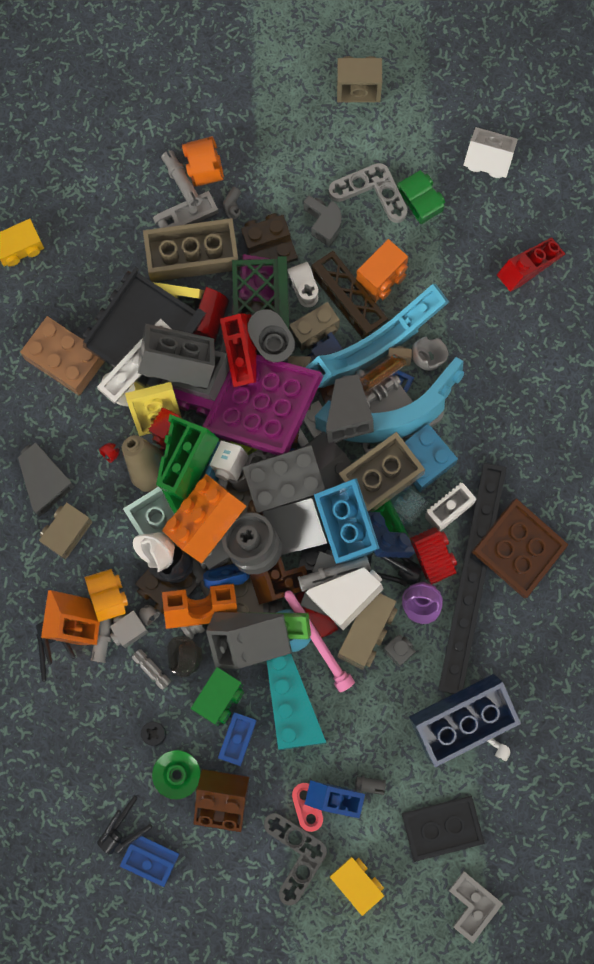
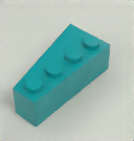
M288 654L267 660L278 750L326 744L292 655Z

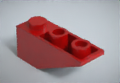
M551 237L509 259L497 276L511 292L563 257L565 253Z

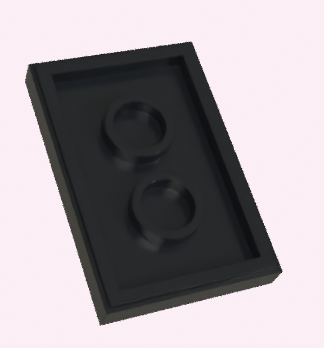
M472 796L401 813L414 862L485 844Z

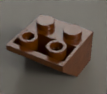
M202 769L196 792L194 825L241 832L250 777Z

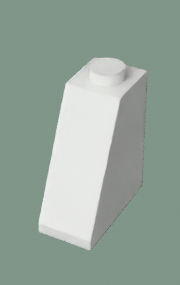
M363 567L313 587L306 594L344 630L384 588L380 583L382 578L374 570L368 572Z

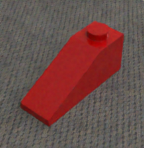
M240 313L220 319L233 387L256 383V346L248 333V322L252 316L250 314Z

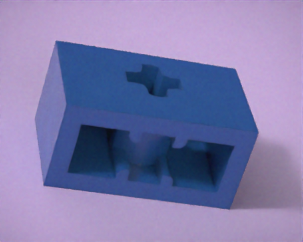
M310 780L305 805L321 811L360 818L365 794L348 788Z

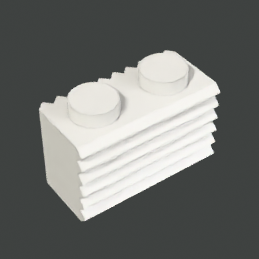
M459 483L455 489L452 488V491L448 492V495L445 494L441 500L434 503V506L427 509L425 518L432 527H436L441 532L474 505L477 499L463 483Z

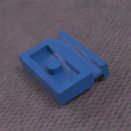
M141 836L129 845L120 867L165 887L180 854Z

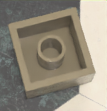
M351 56L338 58L337 102H380L382 58L373 56L365 58H354Z

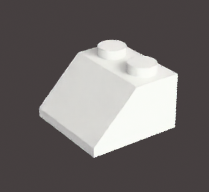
M476 127L463 166L468 167L469 170L474 172H487L495 178H506L518 139Z

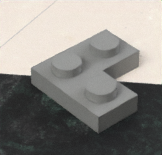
M463 871L448 890L467 906L452 927L471 943H474L503 903Z

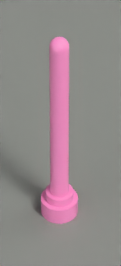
M286 591L284 597L293 612L305 613L293 592ZM309 619L310 638L335 676L333 678L335 687L339 692L349 689L355 683L350 673L347 674L346 671H342Z

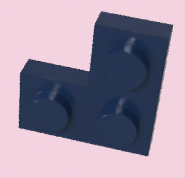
M368 512L380 548L374 551L376 557L410 558L415 553L406 533L389 532L380 512Z

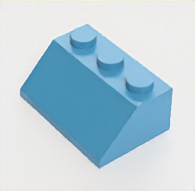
M357 479L314 494L336 564L361 558L380 549Z

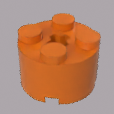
M213 136L182 144L184 156L188 159V164H186L187 173L191 177L194 187L224 180L221 159L217 153V145Z

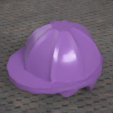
M423 581L410 585L404 591L402 605L409 619L416 623L429 624L440 615L443 598L435 586Z

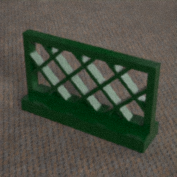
M281 256L278 259L232 260L234 315L239 314L244 308L253 315L255 311L248 304L257 297L265 304L260 310H265L268 307L276 312L289 329L287 256ZM247 266L252 273L243 280L237 274V267ZM263 266H273V274L268 279L258 272ZM255 274L264 282L256 291L247 283ZM273 278H274V286L270 283V281H271ZM237 279L241 282L239 286L237 285ZM267 285L274 291V296L268 302L259 294ZM243 286L253 293L246 302L238 297V292ZM273 301L275 303V308L271 305ZM238 302H239L240 304H242V306H241L239 309H238Z

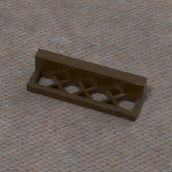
M331 251L311 265L316 282L362 339L372 334L375 329L388 321L386 315L334 251ZM332 259L337 265V272L327 271L323 264ZM338 277L348 279L351 283L350 289L341 288L338 285ZM352 295L362 296L365 300L364 306L355 305L351 301ZM366 312L375 313L380 319L371 325L365 318Z

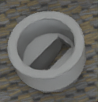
M145 605L139 611V618L146 626L154 622L149 620L153 615L155 620L160 615V612L151 605Z

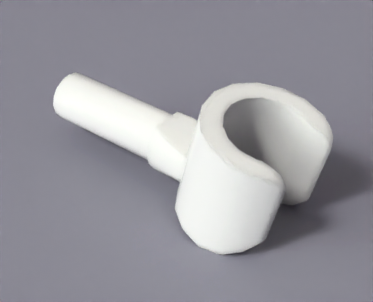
M494 738L488 740L492 746L498 749L495 756L507 761L510 756L509 747L500 744Z

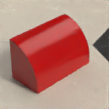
M206 287L199 309L204 311L206 315L195 331V335L213 338L214 342L216 341L221 326L220 319L224 318L229 303L225 295Z

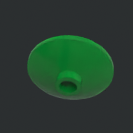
M180 750L169 751L160 756L153 767L152 780L154 786L166 798L175 800L186 798L198 787L201 775L200 767L196 759L189 753ZM179 770L182 774L178 780L173 778V772Z

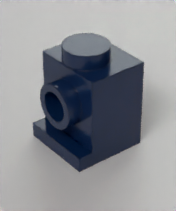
M330 332L327 340H320L315 343L311 353L307 356H310L313 361L318 356L332 354L343 350L332 332Z

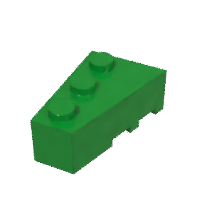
M170 414L168 420L170 422L169 433L165 436L164 441L166 449L164 457H161L156 486L169 495L184 501L196 487L219 438L207 428Z

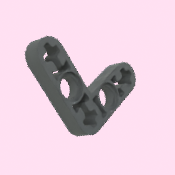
M272 813L265 818V831L300 854V857L279 890L281 902L285 905H294L300 900L325 859L327 848L322 841L282 815ZM276 817L279 818V824L284 828L286 823L291 825L286 831L284 839L279 837L282 833L280 830L275 829L271 831L269 829L271 825L268 821L270 819L275 820ZM297 830L302 834V842L300 844L293 845L289 842L288 836L291 831ZM306 837L312 839L309 844L313 847L317 846V844L321 846L320 851L323 853L321 857L317 855L315 858H312L310 856L312 852L308 848H305V852L299 850L305 844ZM300 865H305L310 870V875L305 880H301L296 876V869ZM293 877L297 883L304 884L302 889L297 886L294 891L297 897L295 899L290 898L287 901L284 899L286 894L283 890L285 888L289 890L292 887L293 883L289 882V879Z

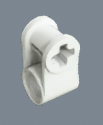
M308 262L288 268L287 277L288 279L291 278V286L294 288L301 305L304 307L316 305L319 298L318 286Z

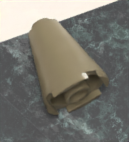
M133 435L128 437L122 444V452L131 482L141 491L150 492L158 487L156 482L161 457H164L165 451L140 436Z

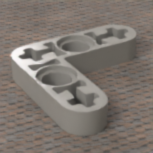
M377 163L335 180L329 186V196L336 202L347 200L374 188L390 221L400 223L407 216V206L389 169L384 164ZM376 170H378L380 173L384 172L382 178H379L378 176H372L375 175ZM366 174H369V178L372 177V178H371V182H372V183H369V179H368V176H367ZM360 178L364 180L365 185L357 188L353 185V181ZM346 182H349L350 192L349 188H346ZM335 187H339V189L346 188L342 190V195L334 193ZM391 189L394 192V196L385 198L382 195V191ZM393 202H395L398 210H402L401 216L392 214L394 212Z

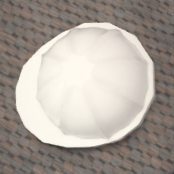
M163 533L140 534L134 538L133 548L140 558L148 563V567L158 568L157 572H160L173 563L175 546L170 538Z

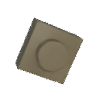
M403 346L389 348L387 365L410 366L412 349H407Z

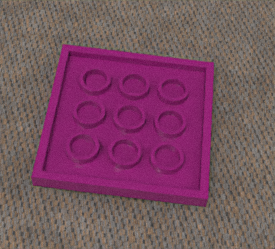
M256 354V383L233 387L229 370L202 427L210 430L218 438L275 455L285 454L289 452L323 379V375L320 371L283 361L271 362L263 356Z

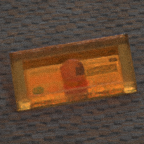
M394 354L360 378L363 390L368 392L400 370L407 363L406 360Z

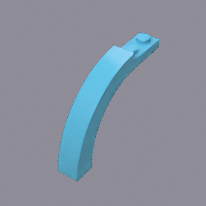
M432 284L394 318L366 338L341 351L318 356L305 368L322 373L323 379L318 388L333 385L336 379H340L343 376L355 375L357 370H365L388 355L389 348L401 346L419 332L418 329L447 305L449 301L436 284Z
M455 357L426 393L411 404L393 411L371 413L374 432L344 440L360 443L383 442L395 432L402 438L430 424L444 411L445 399L450 394L451 387L455 383L458 384L463 378V361ZM329 400L315 415L316 429L325 433L331 405Z

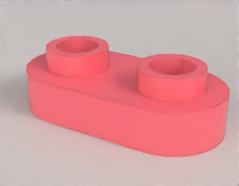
M300 783L292 792L294 806L301 827L306 831L313 832L322 826V811L305 805V800H302L299 795L303 790L308 792L309 784ZM309 814H313L316 817L315 823L309 824L306 821V817Z

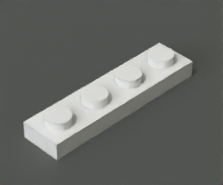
M161 319L155 324V326L171 329ZM142 339L97 386V389L114 404L142 375L138 374V359Z

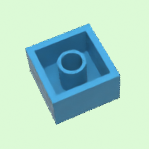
M429 424L405 441V444L425 469V474L412 483L419 492L423 491L456 465L458 458Z

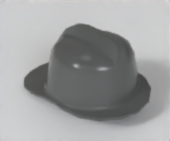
M264 309L255 312L248 322V333L259 353L271 362H281L289 358L295 348V341L283 319L276 312Z

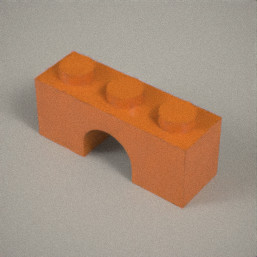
M234 584L210 586V594L201 600L188 598L186 589L162 592L166 629L209 624L214 612L237 613Z

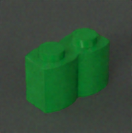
M421 170L402 180L397 186L403 200L420 225L443 212L445 204L442 194L432 188L433 182L430 176L424 174Z

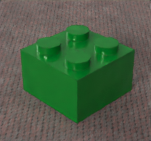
M217 667L192 705L191 710L217 727L220 723L225 725L232 714L229 709L233 702L238 704L245 693L242 690V682Z

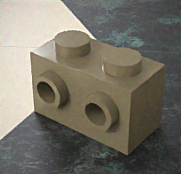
M326 302L291 323L289 331L302 351L306 348H312L315 343L328 336L330 332L334 335L340 327V319L330 304Z
M67 502L56 510L54 514L55 519L50 526L46 525L43 528L39 540L44 546L65 560L93 523L88 516Z

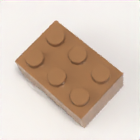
M48 316L20 351L26 361L78 396L81 395L105 362L83 347V339Z

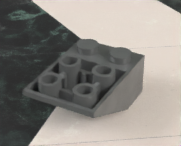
M214 612L206 630L215 668L240 669L288 655L292 652L284 614Z

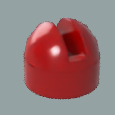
M107 443L99 449L100 454L104 458L105 455L108 456L109 459L106 460L109 463H112L119 455V448L114 449L116 446L114 443Z

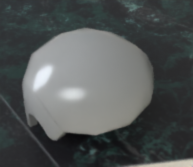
M425 336L417 340L412 346V358L415 365L426 371L437 369L448 359L447 346L439 338L429 340ZM428 352H431L434 355L433 360H431Z

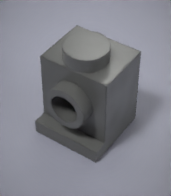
M397 635L383 649L386 655L399 668L416 653L413 649V644L405 636L402 637L401 635Z

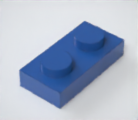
M234 712L218 759L241 766L257 720Z

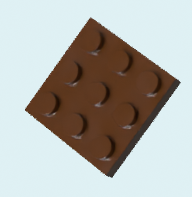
M516 498L509 504L473 549L472 553L523 598H528L569 544Z

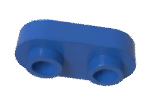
M235 564L208 570L203 574L204 586L210 589V586L240 585L249 579V574L239 570Z

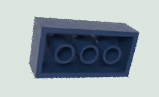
M495 674L409 716L423 750L434 767L521 724L504 683Z

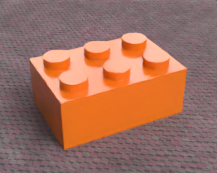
M205 474L187 499L182 502L173 517L167 521L162 531L184 552L200 563H203L246 508V505L209 475Z

